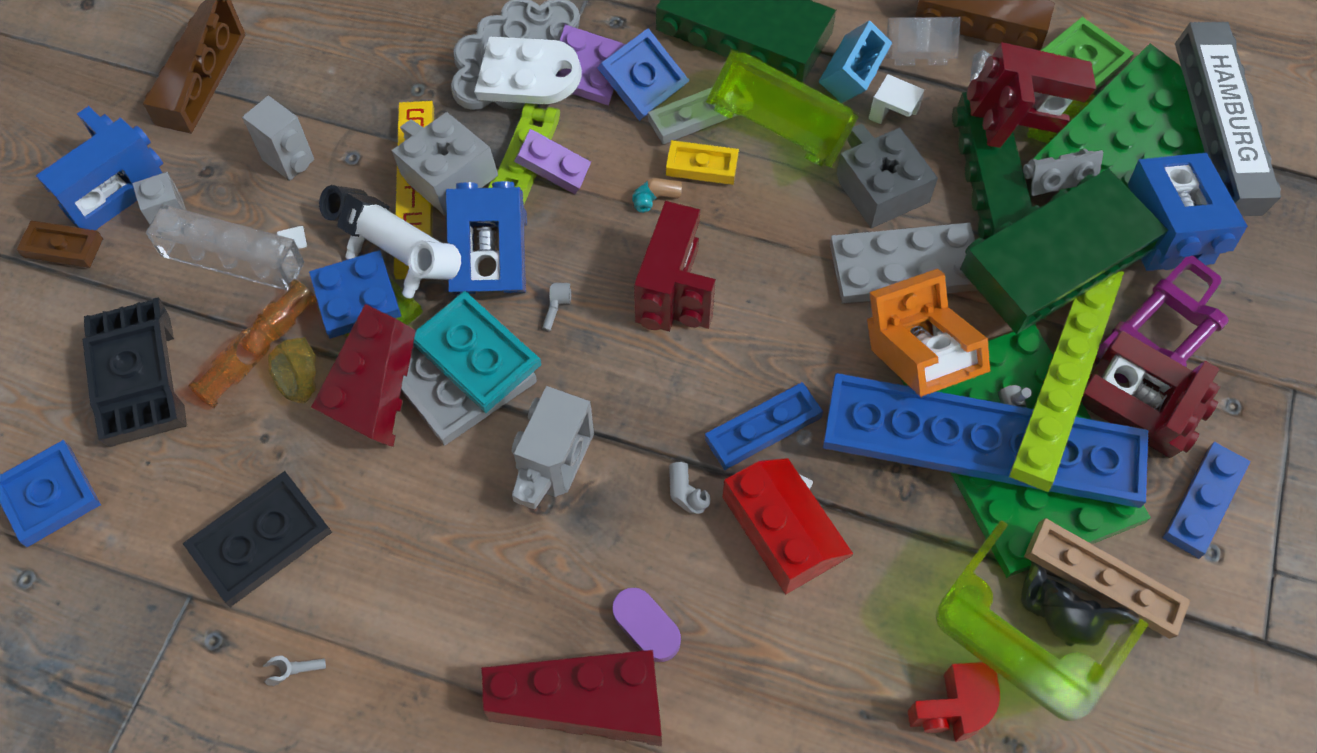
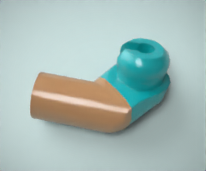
M650 178L634 191L632 196L634 208L639 212H648L653 206V201L659 196L679 199L682 192V183L674 180Z

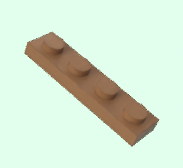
M1045 518L1038 522L1024 557L1112 607H1122L1134 611L1139 616L1140 623L1168 639L1178 636L1190 603L1189 599Z

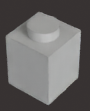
M168 172L132 183L140 210L156 234L190 223L183 198Z

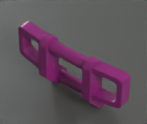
M1194 256L1185 257L1166 279H1161L1153 287V293L1125 322L1120 321L1112 329V334L1099 346L1094 362L1098 364L1111 341L1123 330L1187 367L1186 361L1215 331H1221L1229 322L1228 317L1219 309L1206 305L1222 282L1221 276ZM1185 270L1192 271L1207 282L1209 286L1199 303L1173 284ZM1163 303H1166L1189 322L1198 326L1174 352L1159 348L1137 331ZM1114 374V378L1120 383H1127L1129 381L1123 374Z

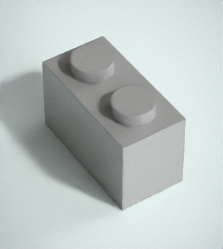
M269 95L242 117L261 159L289 181L300 172L306 170L309 164L315 160L298 117Z

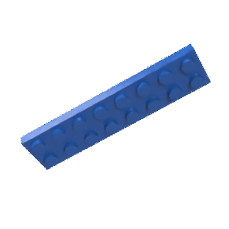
M835 373L824 436V449L1036 488L1009 477L1033 409L937 391L920 397L909 386ZM1075 417L1050 491L1141 508L1146 503L1148 430Z

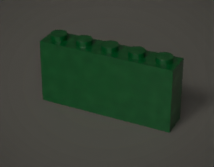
M660 0L656 6V30L668 36L689 42L696 47H702L720 54L725 58L746 64L753 69L777 76L784 81H790L802 86L833 33L836 9L812 0Z
M1108 168L1096 176L1094 174L1087 175L1070 191L1066 189L1061 190L1043 207L1040 208L1039 205L1032 207L1017 222L1013 224L1010 221L1004 223L995 231L993 236L986 240L979 238L972 242L965 250L966 256L960 270L1017 335L1154 251L1169 230Z

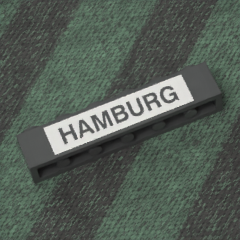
M1190 22L1175 42V47L1204 152L1211 159L1241 215L1263 216L1281 198L1280 185L1274 175L1271 155L1267 151L1262 135V125L1258 121L1253 105V96L1249 92L1246 82L1245 69L1240 62L1237 52L1236 39L1232 35L1229 22Z

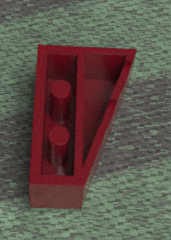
M365 304L311 408L375 441L394 447L396 435L392 433L396 413L401 411L402 400L399 397L403 376L407 377L416 330L396 318Z

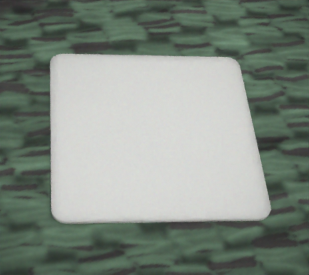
M303 226L277 232L281 253L307 247Z

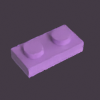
M532 129L526 134L514 160L519 165L573 194H576L580 189L591 163Z

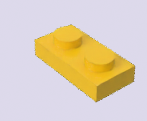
M671 140L666 164V176L734 185L739 149Z

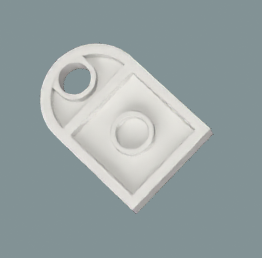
M489 37L474 93L478 100L552 104L567 98L575 91L581 80L582 69L576 52L564 42L544 39ZM562 69L572 70L565 77L556 76L557 72Z

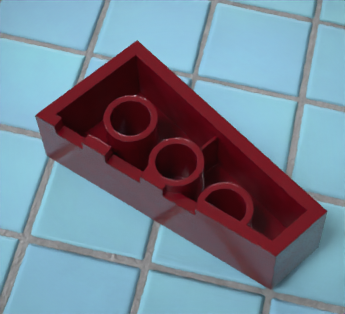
M653 650L482 667L483 711L490 722L537 729L561 730L578 735L603 736L612 740H630L662 747Z

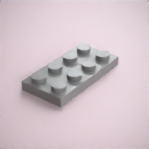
M971 223L831 236L830 247L842 304L870 301L869 292L937 268L945 274L947 293L978 291L960 270L966 256V248L975 241Z

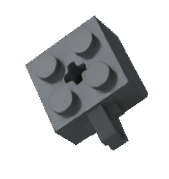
M863 124L850 128V135L847 141L851 149L840 153L836 173L839 184L870 228H874L930 202L938 177L901 128L876 138L873 137Z

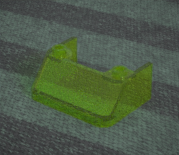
M731 50L706 100V103L710 105L716 104L714 110L730 119H732L734 114L742 115L801 146L806 151L804 158L819 166H823L825 162V165L830 168L859 117L858 112L741 50Z
M1001 520L939 603L936 609V622L946 635L1053 715L1065 721L1079 720L1093 709L1149 624L1140 619L1120 634L1101 664L1091 657L1077 652L1067 654L1061 660L1054 657L990 610L993 602L992 590L983 579L974 574V571L1008 526V524Z

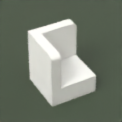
M887 75L873 98L869 119L881 124L889 109L908 117L916 115L925 90Z

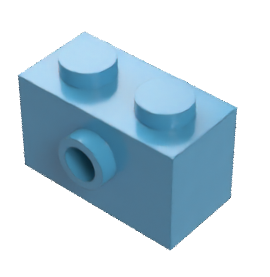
M870 20L844 36L821 76L819 83L841 103L867 90L893 42Z

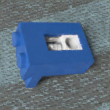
M88 106L77 113V115L90 133L91 138L38 173L36 177L45 189L56 197L59 201V208L77 228L97 230L137 201L132 183L162 174L160 166L163 165V162L152 148L147 147L151 141L139 126L131 128L122 118L113 122L106 114L100 117Z
M1207 153L1138 160L1127 185L1130 191L1169 230L1156 249L1142 258L1141 261L1146 271L1174 269L1185 257L1194 256L1207 266L1214 264L1221 253L1234 251L1248 226Z
M499 181L493 182L492 188H478L477 183L462 182L456 183V189H446L447 242L453 244L461 255L460 270L454 278L449 280V292L454 295L461 294L463 291H466L468 294H476V291L526 293L524 226H527V211L524 208L521 188L514 187V182ZM499 226V251H496L494 248V241H496L494 238L495 231L491 228ZM474 227H482L477 229L480 230L479 236H477L479 237V243H477L479 244V250L475 252ZM485 258H494L497 265L495 272L490 276H481L478 270L479 263Z

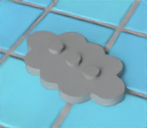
M510 0L502 7L501 15H491L481 19L477 26V34L461 38L454 48V61L459 69L453 76L451 83L455 101L462 107L472 110L482 109L493 102L478 100L474 93L489 37L559 41L565 25L574 28L579 27L580 14L578 8L569 0H547L540 6L532 0ZM494 101L496 104L507 109H518L525 104Z

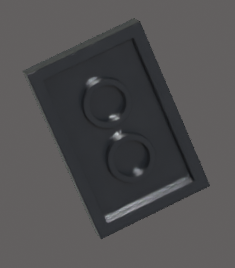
M284 471L182 544L223 601L229 607H232L330 535L332 531L286 471Z

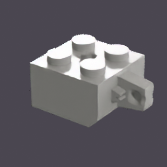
M448 112L424 128L410 119L400 126L401 131L404 133L405 141L391 150L398 169L406 182L443 215L447 213L446 189H456V183L462 182L477 183L478 188H482L498 176L490 147Z
M546 386L541 398L536 397L533 400L528 412V419L530 421L524 432L519 431L517 433L511 450L516 461V469H518V477L512 494L513 501L532 509L537 508L545 494L557 497L569 491L594 436L591 402Z

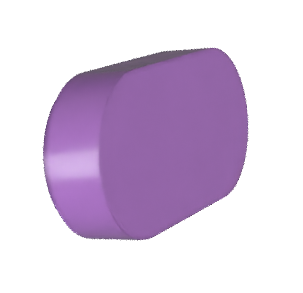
M627 588L621 591L613 602V616L616 623L641 651L653 650L655 662H665L672 659L678 653L681 644V634L676 624L644 590Z

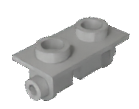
M1080 149L1079 152L1060 155L1057 160H1054L1053 157L1030 160L1029 164L1023 166L1024 176L1032 179L1030 194L1033 196L1076 187L1087 175H1098L1101 169L1103 151L1093 152L1087 149Z

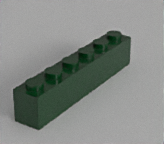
M962 92L958 106L953 108L952 122L953 126L959 129V152L964 154L966 159L965 178L967 182H971L973 189L971 196L972 208L974 211H978L980 219L978 223L979 238L986 240L993 236L995 231L1004 223L1010 221L1013 224L1020 220L1032 208V203L1013 132L1001 148L988 146L986 130L983 129V118L971 115L970 100L967 99V92Z

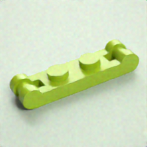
M524 104L522 117L498 169V176L490 182L488 188H492L493 182H514V187L521 188L523 203L525 204L537 174L514 162L530 129L550 140L552 139L560 118L559 109L553 107L542 109L538 108L537 104ZM535 121L543 122L542 127L534 126L533 124Z

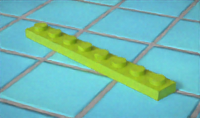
M1123 271L1118 272L1073 300L1009 477L1046 492L1050 491L1124 275Z

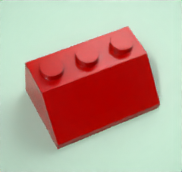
M789 458L757 461L724 480L722 498L785 595L853 556V552Z

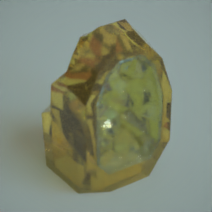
M305 337L285 340L277 345L268 355L269 371L278 390L286 399L293 402L306 403L317 390L315 383L316 373L318 372L315 366L317 357Z

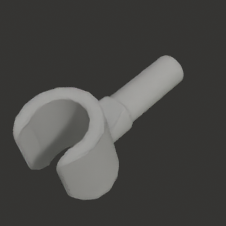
M553 283L550 286V304L542 330L551 331L559 304L571 303L570 283Z
M1017 385L1005 387L998 392L1001 403L1025 408L1027 407L1025 399L1032 394L1029 388L1021 389Z
M275 656L266 662L263 667L275 665L280 669L281 676L267 678L264 683L269 686H275L284 681L289 675L326 669L325 658L290 662L283 656Z

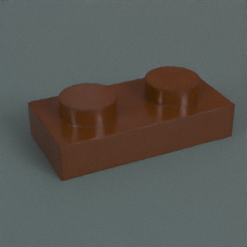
M31 220L16 250L23 258L90 268L103 237L96 230Z

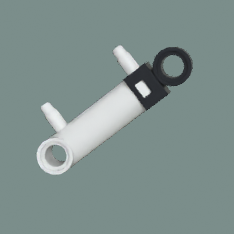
M330 185L322 191L319 199V209L322 216L326 220L337 221V227L351 235L347 245L346 259L357 257L358 253L361 252L364 240L367 239L409 266L402 292L404 297H414L421 278L450 280L459 272L461 255L453 244L441 243L391 213L389 205L375 197L368 196L364 190Z

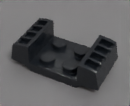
M157 297L146 302H138L134 305L122 306L118 309L84 316L85 337L82 339L89 399L95 417L98 440L112 447L186 427L185 405L174 392L166 342L174 340L170 316L160 298Z

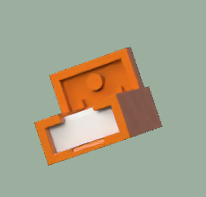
M938 268L869 292L873 316L867 319L871 350L920 397L990 372L988 338L948 307L945 274Z

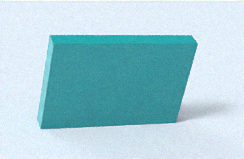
M463 291L418 328L415 333L413 346L485 413L491 410L542 365L541 359L466 291Z

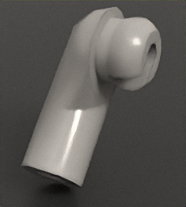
M675 462L670 464L671 499L691 514L704 512L710 505L711 498L706 490L701 492V489H695L689 485L687 463Z

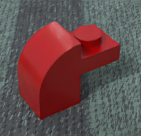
M995 661L952 664L944 673L948 699L915 701L908 709L910 727H923L925 733H939L950 730L949 725H952L955 742L969 739L977 734L993 719L999 707L1000 687Z

